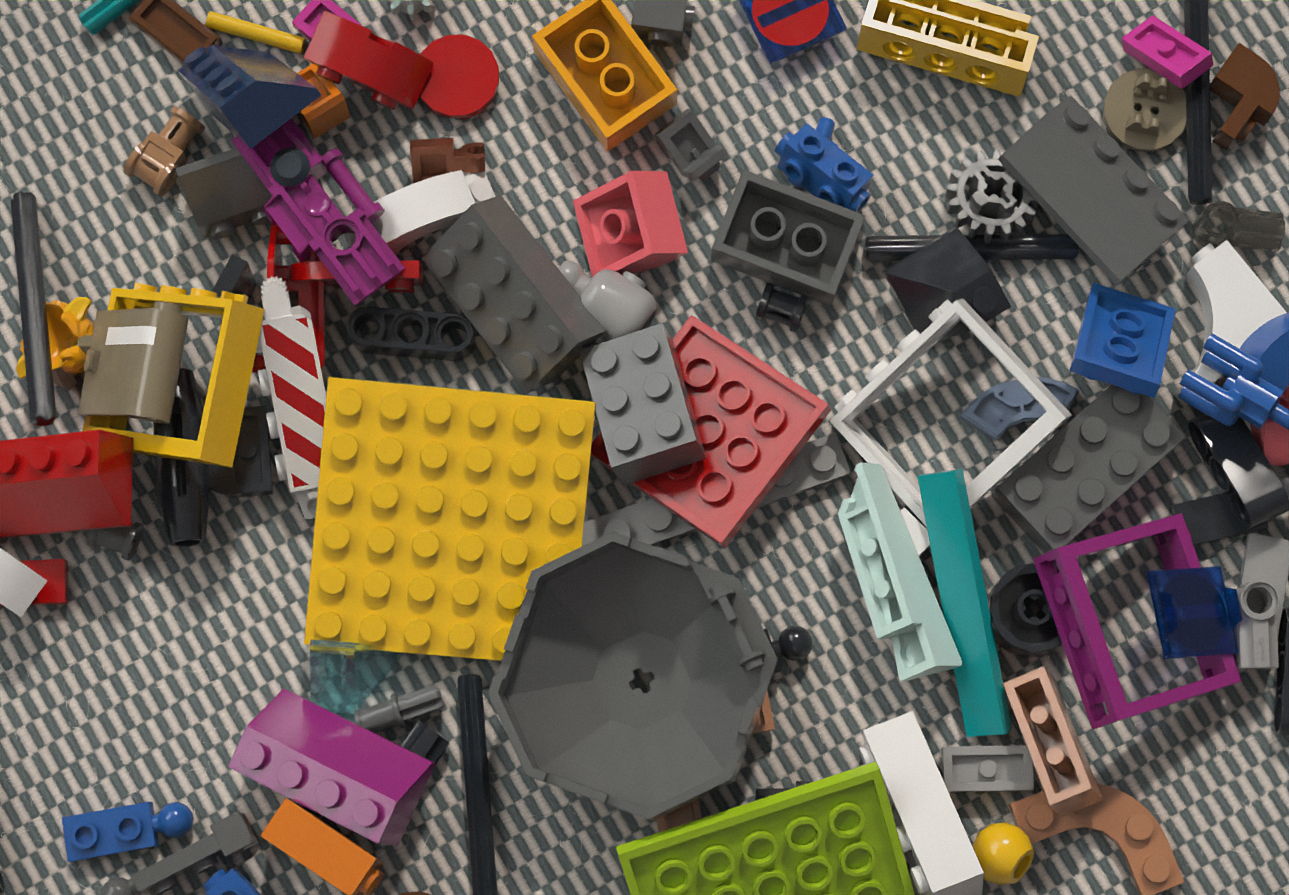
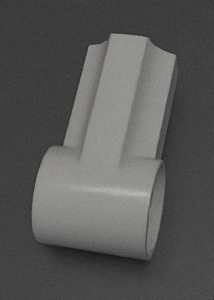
M1257 580L1242 584L1235 589L1231 596V607L1236 619L1238 669L1279 668L1276 612L1280 606V596L1275 586L1267 581ZM1252 589L1260 592L1263 596L1264 607L1260 613H1254L1247 606V594Z

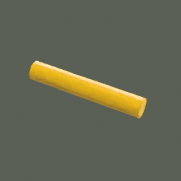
M209 11L205 26L210 29L298 54H303L306 46V38L213 11Z

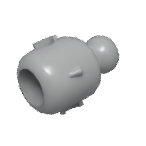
M564 261L558 268L581 297L585 308L606 329V332L595 341L596 344L648 328L655 315L657 302L654 296L645 289L646 283L627 271L621 275L609 269L600 270L593 278H590L584 274L579 264L572 261Z

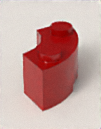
M327 11L323 12L303 57L318 67L316 75L335 84H340L342 79L356 84L373 93L371 98L373 102L391 110H395L397 104L412 110L414 109L434 62L398 42L378 37L370 29Z

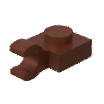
M453 138L410 140L413 184L434 176L459 170L469 173L485 172L484 143L473 142L454 149Z

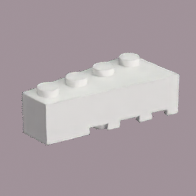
M911 711L863 730L864 746L859 747L864 765L876 761L881 770L903 853L907 852L913 865L910 871L919 893H924V895H982L984 872L914 712Z

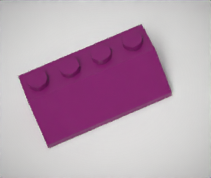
M282 689L246 726L228 767L377 844L398 846L436 763L287 689Z

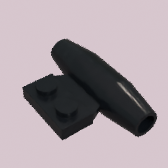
M180 368L170 423L153 422V435L197 441L203 408L192 370ZM266 406L244 408L232 468L155 456L157 494L171 546L190 547L205 543L210 490L229 498L273 494Z

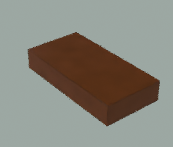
M143 0L128 17L134 26L183 65H185L184 60L196 49L201 47L207 49L211 45L220 46L222 44V40L218 35L174 0Z

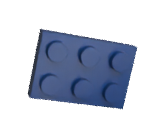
M1092 283L1069 371L1080 374L1090 380H1099L1124 388L1134 394H1143L1155 398L1162 379L1176 309Z

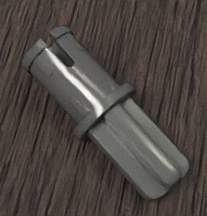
M432 685L399 697L395 693L391 694V699L361 710H355L354 717L356 724L374 733L397 725L404 728L407 727L406 722L442 710L444 708V700L438 686Z

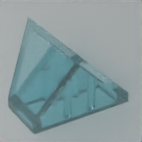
M311 639V702L340 716L354 717V711L359 709L405 653L370 650L372 646L354 642Z

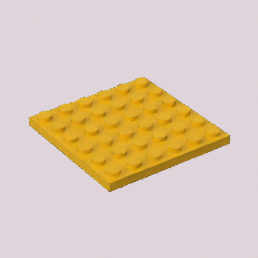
M328 377L304 644L502 661L506 651L504 646L516 614H519L527 592L525 588L531 571L582 547L596 402Z

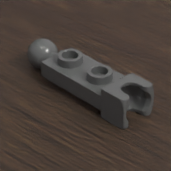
M237 811L211 824L210 828L213 833L131 875V879L127 880L116 877L108 880L102 887L100 895H139L152 891L153 895H160L178 885L176 877L190 870L193 871L194 875L201 874L219 864L217 856L224 854L225 857L233 858L258 845L259 842L245 814Z

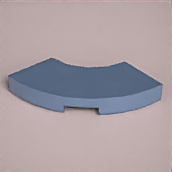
M1037 377L1058 401L1069 410L1080 390L1058 380ZM1017 380L997 384L984 391L967 406L959 419L996 442L1008 429L1022 423H1035L1046 411Z

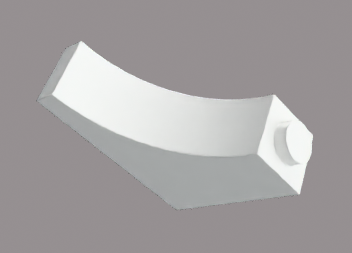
M1227 240L1217 248H1214L1209 243L1190 259L1194 265L1186 274V277L1197 293L1202 306L1205 323L1204 344L1213 333L1240 348L1245 340L1260 326L1277 316L1287 313ZM1203 349L1193 372L1216 384L1225 376L1201 363L1207 351ZM1181 386L1174 393V395L1185 408L1189 404L1178 398V395L1183 388V386Z

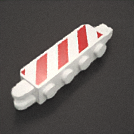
M271 276V278H266V281H263L261 286V293L263 294L261 298L263 309L265 310L256 354L263 352L266 369L258 370L262 396L271 395L274 412L266 413L271 439L280 437L283 454L274 455L279 481L288 480L290 493H296L304 518L312 519L316 516L326 392L311 314L301 306L291 307L285 281L283 282L282 278L279 279L277 276Z

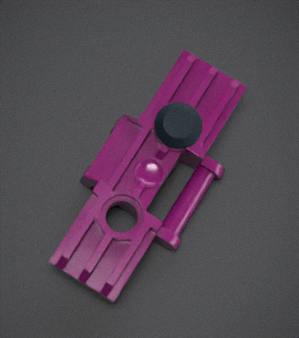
M292 118L252 149L247 147L237 137L231 140L273 196L264 205L265 216L272 225L278 224L292 243V251L300 262L308 260L310 258V251L314 250L355 306L406 270L372 225L373 222L383 215L385 209L379 202L374 203L343 163L344 155L338 148L332 149L323 156H320ZM327 172L330 173L356 208L347 217L342 215L317 182ZM345 233L356 234L355 243L346 250L336 249L332 245L334 241Z

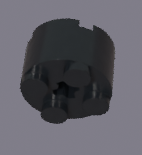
M1035 564L1019 565L1009 570L994 585L987 597L995 642L1011 654L1024 658L1038 657L1050 653L1060 646L1062 641ZM1035 602L1040 607L1037 612L1038 618L1033 616L1029 619L1023 613L1026 610L1025 604L1029 606Z

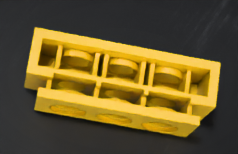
M869 0L856 50L1020 97L1030 70L1039 36L1027 33L1031 16L977 0ZM900 21H909L916 26H909ZM942 32L953 34L958 38L947 37ZM982 44L992 45L999 50L986 48Z

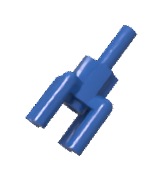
M1212 333L1204 344L1203 349L1207 351L1201 363L1227 377V380L1221 388L1188 369L1180 382L1183 388L1178 398L1226 426L1235 424L1238 417L1259 429H1262L1270 419L1289 430V409L1279 404L1284 391L1260 378L1264 369L1263 363Z

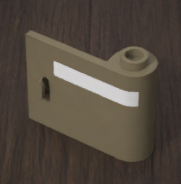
M156 301L154 309L97 311L91 348L87 350L84 371L86 373L78 410L79 415L125 416L156 423H170L189 320L188 316L180 314L181 306Z

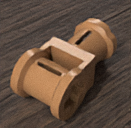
M173 106L170 110L172 116L161 132L156 134L151 130L146 139L132 151L123 169L124 174L128 177L136 176L152 186L154 194L159 197L164 196L178 179L175 168L183 166L188 160L184 150L197 133L202 134L205 130L204 125L195 117L176 106Z

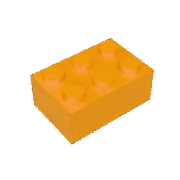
M584 0L532 35L534 53L607 152L677 105L678 89L612 0Z

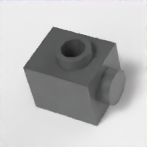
M635 0L631 27L640 39H646L650 45L671 47L673 43L682 44L684 31L692 32L695 6L688 5V0Z

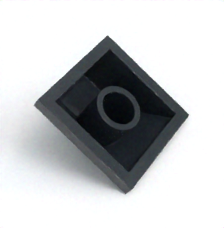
M957 227L952 228L882 271L913 329H916L920 334L933 323L928 316L947 299L952 304L956 300L964 299L985 322L1011 307L992 269ZM960 320L939 341L971 330Z

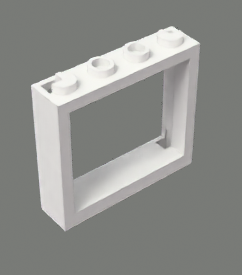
M947 299L939 308H936L928 316L933 323L921 334L915 329L906 336L897 346L901 353L890 364L885 360L878 363L865 376L870 383L858 394L851 390L842 397L841 401L834 407L838 413L830 420L833 426L867 463L880 464L891 489L925 526L926 521L919 486L863 427L857 418L960 320L1046 411L966 486L970 509L1072 415L964 299L956 300L953 304Z

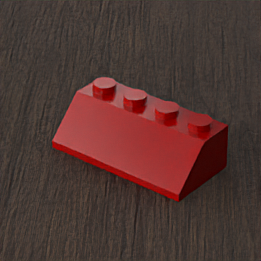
M98 429L1 440L0 538L131 526L133 438Z

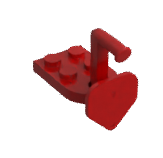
M271 225L267 256V278H271V276H277L279 279L282 278V281H285V286H287L286 291L298 292V306L303 307L311 314L322 369L325 364V286L340 285L314 250L310 251V258L305 262L299 261V263H294L290 266L283 265L281 245H292V243L278 225ZM419 260L400 261L406 270L384 285L385 289L388 290V293H414V286H424V267ZM259 353L255 354L252 374H258V370L266 369L264 356Z

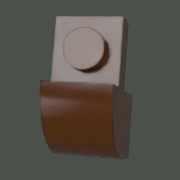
M1241 43L1237 44L1210 83L1211 92L1235 107L1212 142L1224 150L1228 149L1234 139L1243 143L1255 124L1259 123L1264 127L1278 106L1280 87L1274 70L1262 57Z

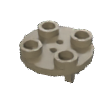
M1137 68L1122 74L1111 84L1103 101V119L1106 123L1107 134L1121 145L1137 152H1155L1168 149L1182 134L1186 125V95L1184 90L1150 68ZM1135 105L1140 106L1141 110H1140V111H1136V110L1134 109V106H1135ZM1151 109L1157 110L1158 114H1152Z

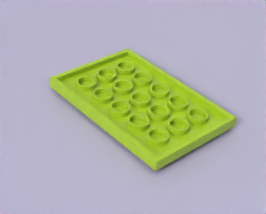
M876 761L615 846L631 895H915L881 770Z

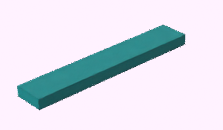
M963 468L919 475L917 479L943 615L962 660V665L954 668L966 737L1006 734L1012 731Z

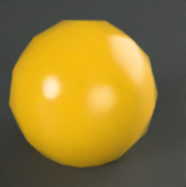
M1007 822L988 825L978 832L972 845L984 872V880L997 885L1014 884L1019 881L1029 869L1034 858V849L1029 837L1020 827Z

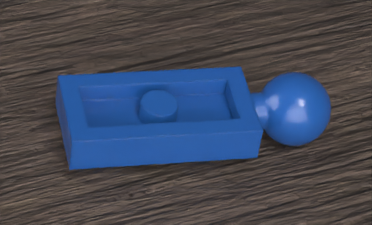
M143 802L61 817L68 862L159 847L157 832H162L171 838H180L191 830L194 822L193 813L190 808L180 802H172L165 805L159 814L156 815L154 814L153 802Z

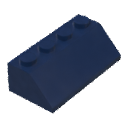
M211 45L207 49L201 47L193 51L184 60L185 65L177 70L205 109L250 149L321 96L316 87L269 52Z

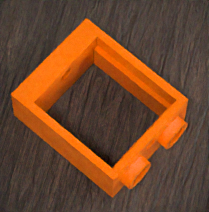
M285 798L260 835L346 895H372L385 875L379 870L384 863L382 860L288 798Z

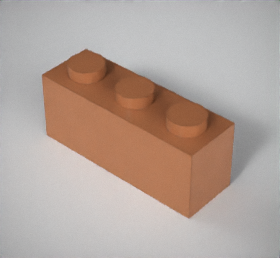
M1043 666L1003 683L1050 806L1063 817L1102 801L1103 798L1056 679Z

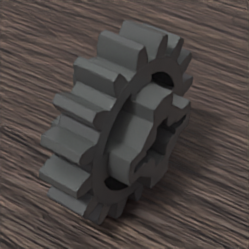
M1000 150L994 151L992 159H986L982 151L977 152L975 163H972L967 158L962 159L960 171L952 170L949 179L951 184L947 185L945 191V198L950 200L946 209L947 214L958 213L954 224L955 227L960 228L967 224L970 227L968 234L970 238L976 236L978 232L984 233L985 243H990L993 234H999L1003 242L1008 241L1011 230L1018 235L1023 234L1026 223L1032 224L1037 212L1034 209L1038 208L1039 205L1032 195L998 160L1001 156ZM967 185L969 186L968 193L971 195V199L968 202L966 201L964 189ZM1016 191H1018L1020 196L1019 208L1016 207L1017 200L1013 197Z

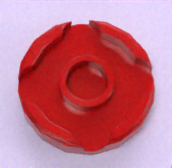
M465 34L446 35L432 41L421 52L420 55L434 62L420 94L422 103L434 114L441 117L455 118V120L469 119L482 113L494 101L499 86V66L493 52L483 42Z

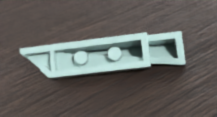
M863 462L857 464L854 469L858 475L851 497L842 501L838 517L877 639L892 637L900 681H908L961 666V657L882 466L880 464Z

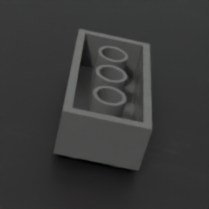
M501 195L472 204L422 257V260L526 394L555 382L581 356L579 350L590 347L606 332V329L585 308L581 297Z
M1111 385L994 490L991 497L1045 554L1069 544L1187 436L1149 396L1134 394L1124 388Z

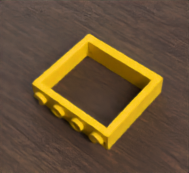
M136 282L133 290L112 288L107 310L154 309V304L158 301L181 306L180 314L222 318L197 441L125 431L128 417L85 416L82 431L99 429L132 437L133 453L232 468L265 309L247 304L248 296L233 294L227 291H222L221 297L217 298V293L204 289L191 288L190 295H187V290L161 285L160 292H157V287Z

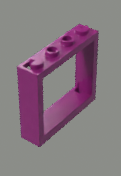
M1182 513L1062 546L1033 559L1092 730L1241 682L1236 660L1231 653L1223 630L1222 636L1215 646L1204 652H1194L1204 678L1203 680L1127 703L1077 558L1154 537L1168 580L1180 574H1190L1207 582ZM1054 562L1057 564L1059 573H1057ZM1215 605L1178 607L1183 620L1220 617ZM1103 702H1105V705L1107 707L1109 713L1108 715L1106 714Z

